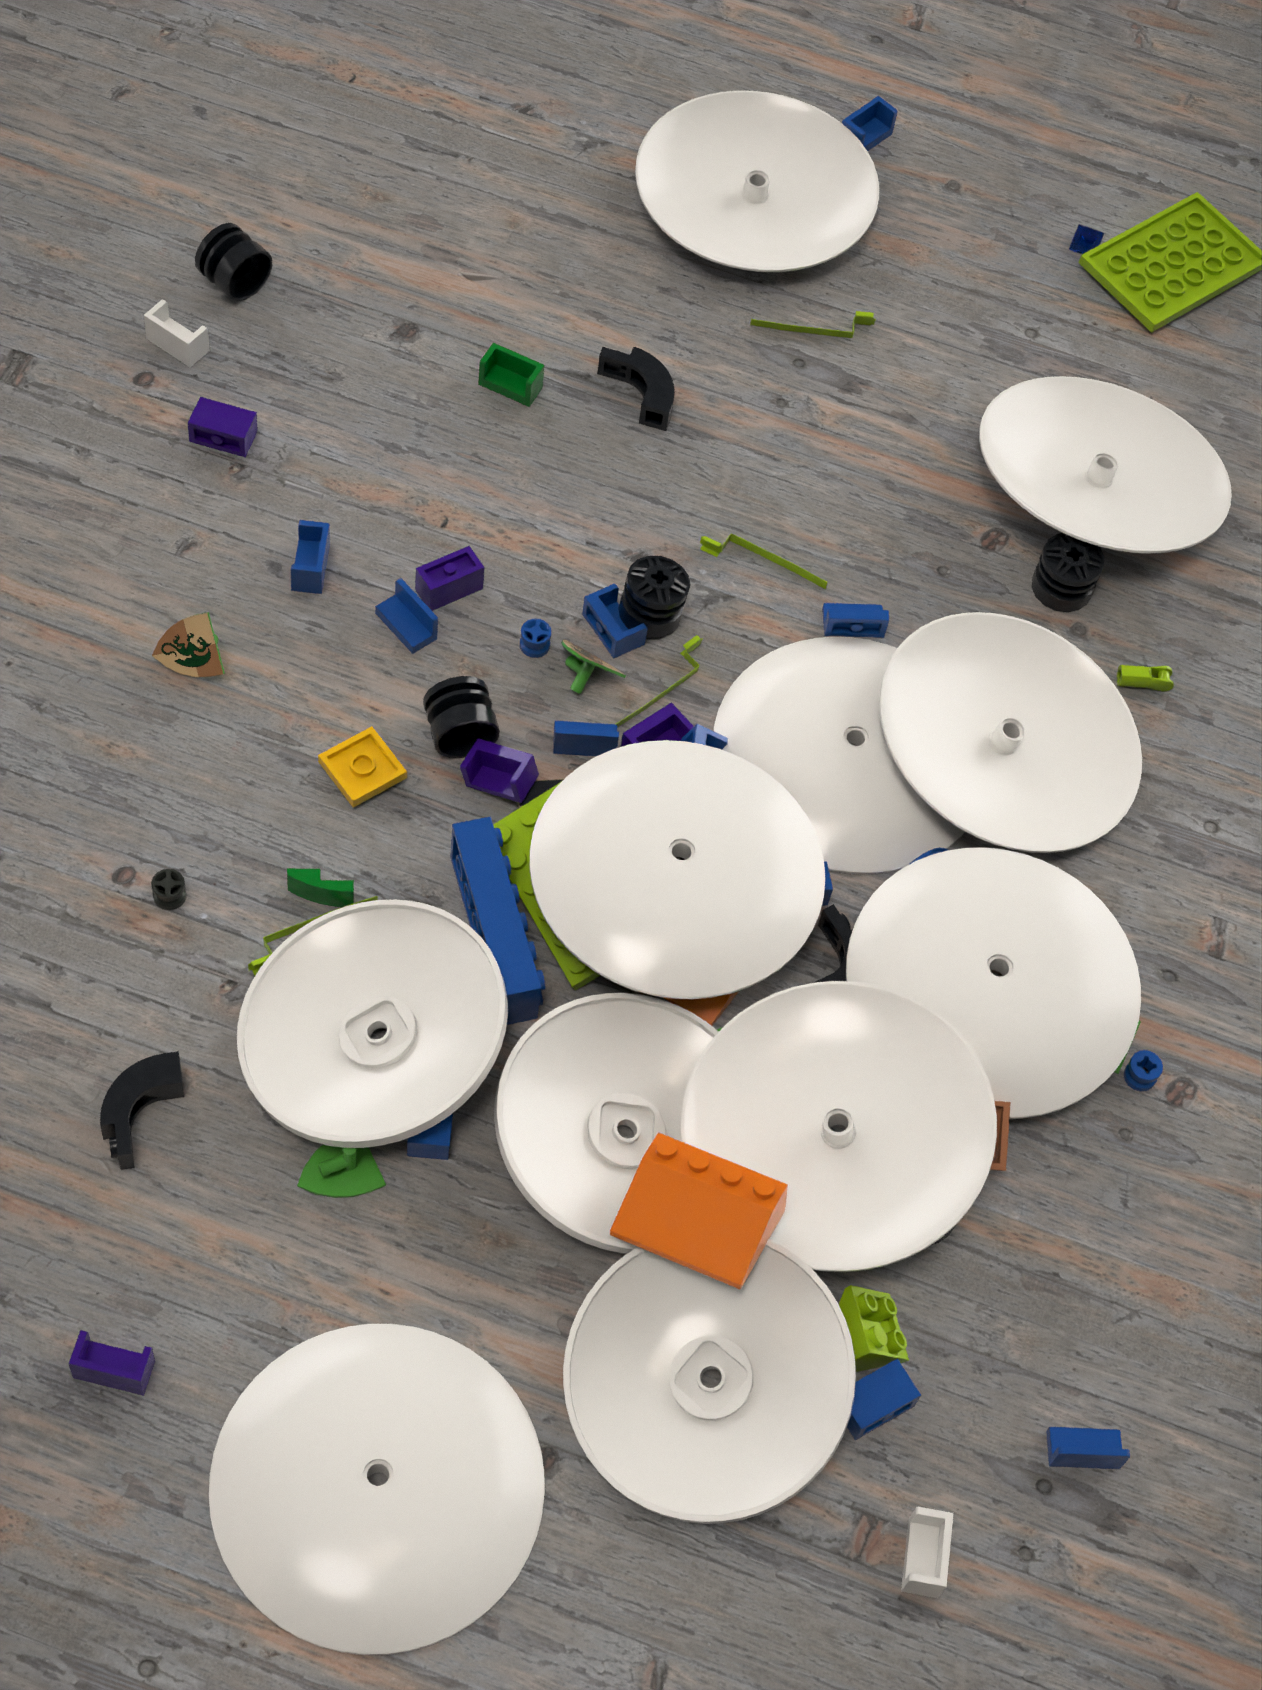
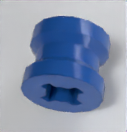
M530 619L522 625L520 649L526 656L539 658L548 653L551 639V627L549 624L541 619Z
M1148 1050L1138 1051L1132 1056L1123 1074L1124 1079L1132 1089L1147 1091L1155 1085L1157 1079L1162 1074L1163 1064L1155 1053ZM1143 1066L1148 1069V1073L1143 1069Z

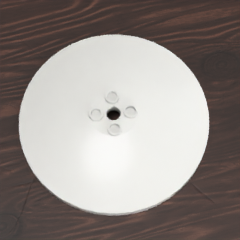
M397 899L367 901L342 907L311 921L288 937L268 957L252 980L240 1010L237 1026V1050L242 1073L248 1087L263 1109L281 1126L307 1140L335 1147L366 1148L407 1139L449 1117L476 1092L489 1074L502 1047L506 1032L508 999L505 983L497 961L484 940L468 924L445 910L420 902ZM376 1029H387L386 1034L382 1038L371 1039V1034Z
M605 993L576 999L555 1008L535 1022L523 1034L511 1051L497 1085L494 1104L495 1131L500 1153L510 1176L526 1200L554 1226L586 1244L624 1254L636 1249L637 1246L611 1236L610 1229L639 1164L658 1132L682 1142L681 1117L686 1087L699 1057L719 1031L705 1020L676 1004L650 996L630 993ZM620 1125L629 1126L634 1132V1137L629 1139L622 1137L618 1133L617 1127Z
M769 1239L741 1290L637 1247L613 1264L587 1294L574 1319L565 1349L563 1365L565 1403L572 1428L588 1459L597 1471L630 1501L661 1516L683 1522L715 1524L740 1521L774 1509L797 1495L824 1469L835 1453L848 1425L855 1397L856 1367L853 1344L845 1317L838 1302L813 1269L795 1254ZM709 1369H716L722 1375L721 1382L714 1388L705 1387L701 1381L703 1373Z

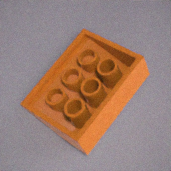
M658 1132L639 1164L610 1229V1235L741 1290L766 1246L767 1240L771 1237L785 1212L788 1184Z

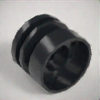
M233 223L221 224L211 230L200 243L195 255V267L203 276H206L211 283H215L218 289L229 299L237 302L246 300L256 294L267 281L273 266L271 255L257 242L252 241L250 236L243 232L238 225Z
M1058 533L1048 539L1032 576V590L1035 597L1044 606L1054 611L1067 613L1078 611L1086 606L1092 597L1096 583L1104 568V555L1101 548L1064 533Z
M646 556L637 559L629 568L618 607L619 616L624 625L631 629L644 623L647 627V638H661L671 634L679 625L691 586L689 575L685 569L673 559L663 556Z
M473 676L448 678L435 684L424 695L423 705L427 713V720L431 725L430 732L434 747L440 755L448 758H464L477 739L492 743L498 740L500 730L496 715L492 710V701L489 697L488 687L483 680Z

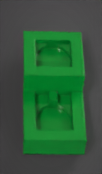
M287 868L288 891L318 904L334 907H344L354 903V880H321V869Z

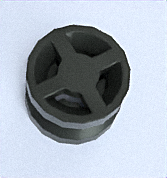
M163 869L153 876L151 886L155 904L163 910H175L181 907L186 900L185 881L182 874L175 869Z

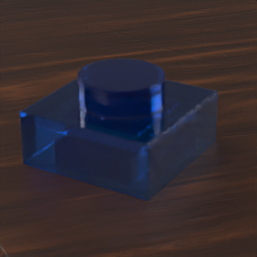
M1079 224L1069 250L1084 254L1101 244L1104 233Z

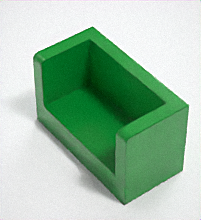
M492 343L480 360L478 385L530 407L543 388L545 365L496 343Z

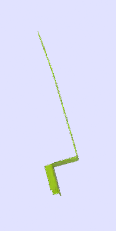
M856 311L852 322V332L788 325L751 319L750 325L784 331L853 338L854 324L874 325L876 318H874V313Z
M732 533L723 545L711 538L701 536L700 544L702 546L700 550L715 557H718L727 543L731 541L826 589L827 581Z
M698 635L683 645L685 650L680 653L695 669L646 705L617 722V727L650 707L698 671L700 665L689 655L702 642Z
M374 896L353 904L367 901H375L378 900V896ZM325 914L263 937L264 946L269 955L249 963L248 970H252L255 976L272 954L267 943L292 934Z

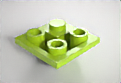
M853 1285L846 1287L840 1299L839 1307L845 1317L851 1335L856 1372L883 1367L897 1358L900 1363L909 1361L906 1351L907 1341L900 1330L896 1317L897 1307L890 1294Z

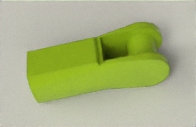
M1120 665L1116 675L1117 686L1148 688L1161 692L1170 691L1174 687V682L1170 679L1172 668L1169 666L1144 667Z

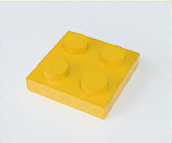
M372 726L318 755L319 764L353 808L407 779V770Z

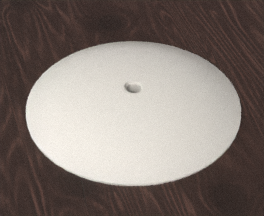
M719 92L694 98L675 107L650 128L640 145L636 159L635 176L640 198L645 209L661 230L675 242L696 255L712 262L741 270L756 272L795 271L810 268L834 259L850 249L866 233L874 219L879 201V181L874 163L860 140L846 126L815 106L791 97L769 92Z
M1081 377L1036 378L1021 382L1001 392L988 405L982 417L979 428L981 452L985 463L999 485L1014 501L1034 517L1054 529L1081 541L1131 553H1167L1189 548L1203 542L1221 527L1228 515L1232 497L1231 484L1225 466L1214 448L1191 424L1178 414L1130 389Z
M984 612L961 613L934 620L920 627L902 642L891 657L884 672L879 699L880 718L888 748L900 771L913 789L930 807L958 828L979 839L1008 849L1034 853H1052L1080 848L1098 840L1111 831L1127 814L1136 797L1142 774L1141 743L1137 727L1125 700L1114 683L1090 657L1063 637L1042 626L1013 616Z
M821 637L802 640L778 648L755 661L741 673L725 694L718 709L714 732L728 738V743L722 750L739 756L765 771L780 783L798 802L815 830L824 862L827 861L830 871L849 874L889 873L901 870L914 859L934 848L948 849L965 831L942 817L920 797L900 771L888 748L880 718L879 699L884 672L891 657L898 648L854 637Z
M669 740L647 741L612 749L592 758L569 774L554 789L537 818L530 846L532 887L538 906L553 933L577 959L596 973L626 988L653 996L673 999L712 998L749 988L765 980L786 965L805 944L816 924L824 898L825 868L821 847L813 826L798 802L780 783L756 765L724 750L703 744ZM675 857H681V858H684L685 860H679V859H676Z
M962 848L936 853L917 860L896 872L873 893L857 918L849 940L846 956V981L873 984L892 989L925 1004L945 1018L964 1037L980 1060L989 1079L994 1101L1011 1102L1009 1119H1022L1049 1114L1073 1105L1090 1095L1106 1082L1118 1068L1134 1039L1140 1016L1141 984L1134 953L1124 931L1105 904L1090 889L1058 867L1035 857L1004 849ZM991 970L999 971L1002 976L994 975Z
M827 981L791 987L759 1000L736 1015L713 1037L699 1057L686 1087L682 1106L681 1134L682 1142L788 1184L785 1212L769 1240L795 1254L813 1270L851 1272L883 1267L907 1259L941 1239L963 1218L980 1194L989 1175L997 1138V1115L989 1079L980 1060L969 1043L945 1018L925 1004L892 989L852 981ZM834 1125H843L846 1127V1130L834 1132L830 1128Z
M364 1324L329 1331L302 1342L271 1362L253 1379L231 1409L219 1434L213 1453L209 1478L210 1518L215 1540L227 1569L246 1598L268 1619L297 1638L322 1648L357 1655H390L431 1646L457 1634L487 1613L505 1595L529 1558L538 1534L545 1496L542 1452L535 1428L518 1395L504 1377L482 1357L453 1339L432 1331L397 1324ZM374 1473H383L387 1476L388 1481L383 1485L376 1486L371 1484L368 1478Z

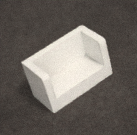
M162 299L144 314L146 339L191 368L210 351L208 328L201 326L193 333L169 317L168 302Z
M916 1507L909 1517L901 1592L938 1598L947 1587L953 1513Z

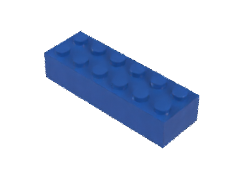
M490 816L452 824L450 858L469 925L490 948L500 968L508 999L507 1025L538 1018L539 1006L543 1005L541 990H545V980L542 970L536 971L534 961L537 960L535 945L533 941L527 940L525 932H528L527 918L524 912L519 913L517 903L520 902L518 888L516 884L510 883L508 876L511 875L510 861L507 855L502 856L500 847H503L502 834L499 828H494Z

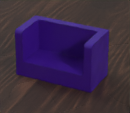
M204 397L199 398L188 421L189 442L245 458L258 431L257 412Z
M469 545L417 567L415 590L421 600L433 611L482 590L485 567Z
M671 702L625 731L622 735L621 747L647 741H681L694 726Z
M477 739L460 765L466 787L522 803L539 776L533 754L482 739Z
M83 1330L79 1332L69 1361V1367L74 1379L142 1396L145 1394L155 1364L153 1348L145 1346L143 1353L90 1341L89 1333Z

